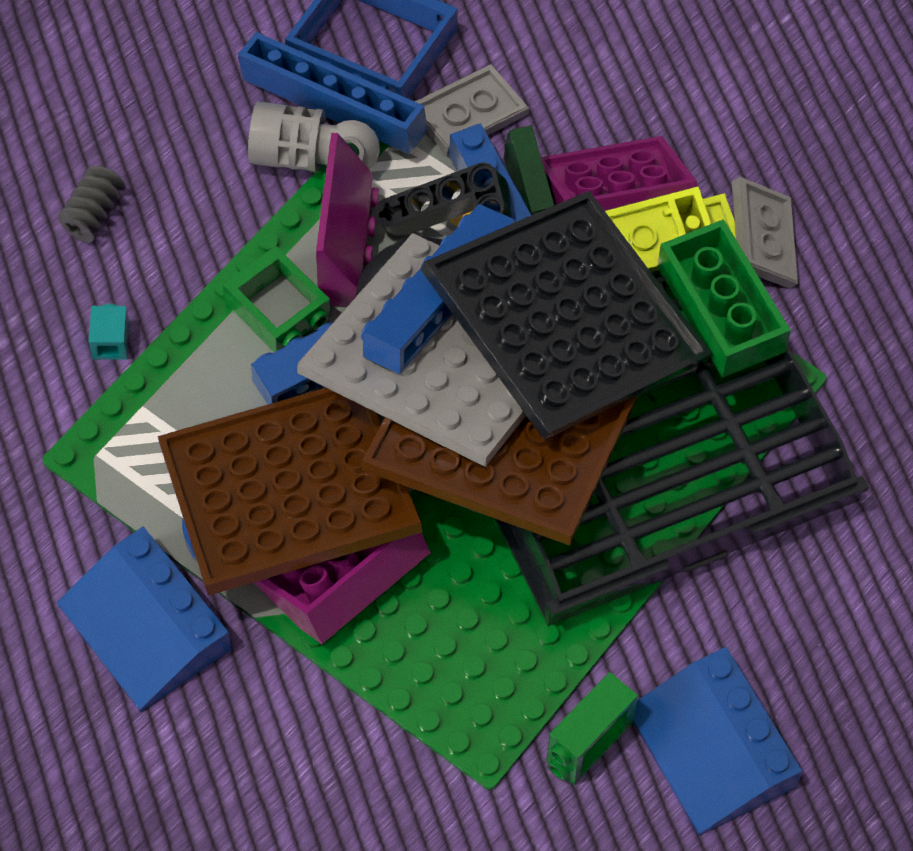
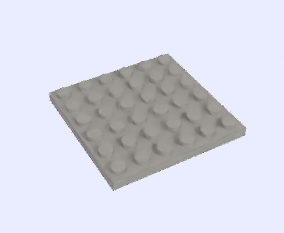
M412 233L298 362L297 373L486 467L526 414L454 315L449 317L401 374L363 357L361 333L365 324L370 320L373 321L378 316L385 302L390 298L393 299L401 290L405 280L408 277H413L421 268L424 259L427 256H432L440 247Z

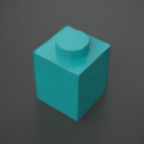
M116 304L91 306L89 346L92 360H127L129 319L126 306H118Z

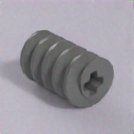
M102 166L88 167L84 177L79 181L78 187L72 192L71 198L65 203V208L58 214L61 226L74 238L85 243H92L95 238L93 233L99 232L101 229L99 222H105L108 217L106 212L112 211L114 208L113 202L118 201L120 198L119 191H124L126 188L123 179L116 172Z

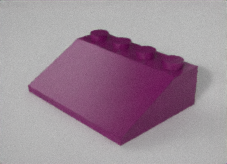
M331 133L316 246L318 288L330 299V306L348 307L356 298L359 278L365 266L372 259L373 246L367 245L368 237L375 236L376 221L374 216H371V209L375 208L379 203V188L373 187V173L338 133Z
M663 136L541 157L554 205L590 191L604 211L697 187V180Z
M418 533L253 583L302 631L323 644L429 555L430 551L422 533Z

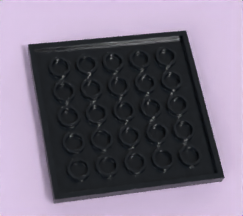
M590 191L424 261L420 269L544 441L708 361L712 355V352Z

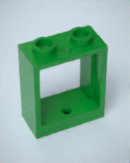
M276 245L222 284L225 303L273 352L286 347L295 338L304 337L313 329L318 330L331 317L330 299ZM283 275L310 304L276 328L249 299Z
M609 672L550 732L546 758L549 770L561 780L566 778L575 785L633 724L638 695Z

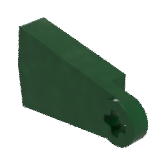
M532 125L509 130L505 141L504 161L514 185L530 214L533 215L554 206Z

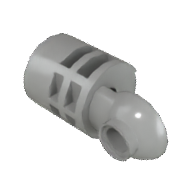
M257 101L250 124L248 161L249 164L318 172L320 164L327 165L331 133H338L346 143L351 142L358 147L359 154L357 156L370 169L378 159L380 152L379 139L374 130L367 124L356 120L343 121L335 126L324 124L326 122L324 109L314 110L300 106L290 107L285 104Z

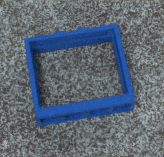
M314 0L285 38V45L409 99L456 33L458 8L439 0H359L434 31L399 81L310 44L342 0Z

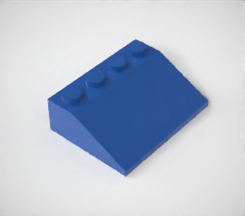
M144 526L114 545L57 601L58 607L140 712L231 651L227 629Z
M727 647L693 662L637 700L633 724L699 836L797 788L802 770Z

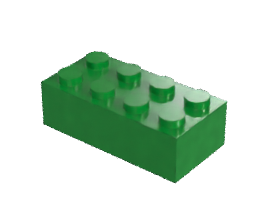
M724 219L660 245L657 267L692 327L712 352L710 358L722 378L786 352L791 330Z

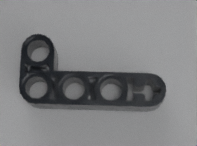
M485 162L472 165L384 198L376 205L374 210L375 221L395 237H404L472 212L478 204L494 211L500 208L499 213L516 220L505 177L492 165ZM493 178L489 186L483 188L486 180ZM461 189V192L458 195V197L452 199L453 194ZM430 201L428 207L421 211L422 206Z

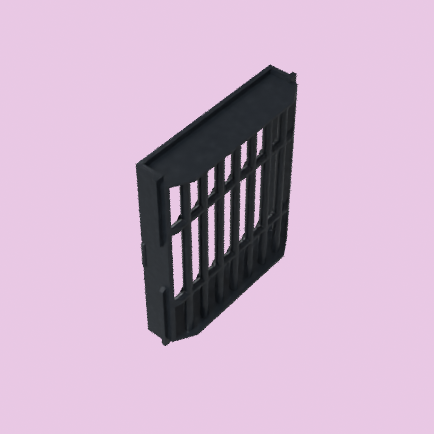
M664 277L656 278L678 309L683 311ZM788 345L785 353L765 360L767 366L719 385L709 370L715 367L712 359L709 358L708 361L639 394L640 396L692 375L699 379L704 388L701 392L627 420L620 438L707 404L715 408L720 419L607 464L594 492L599 503L587 507L579 526L604 517L608 519L615 533L548 559L540 541L548 539V537L495 519L547 626L679 573L691 572L723 559L729 553L860 501L862 493L868 491L869 486L863 476L856 478L842 439ZM775 378L783 395L733 413L725 397ZM789 407L792 408L800 422L799 424L754 442H749L741 426ZM723 433L731 437L736 449L612 497L604 482L608 478ZM808 436L817 453L766 473L758 455ZM738 463L745 464L753 477L631 527L627 526L620 512L621 509ZM824 465L834 482L833 485L783 504L774 485ZM756 492L762 494L770 508L766 512L646 560L635 541ZM618 547L624 550L631 566L561 593L554 575L555 572Z

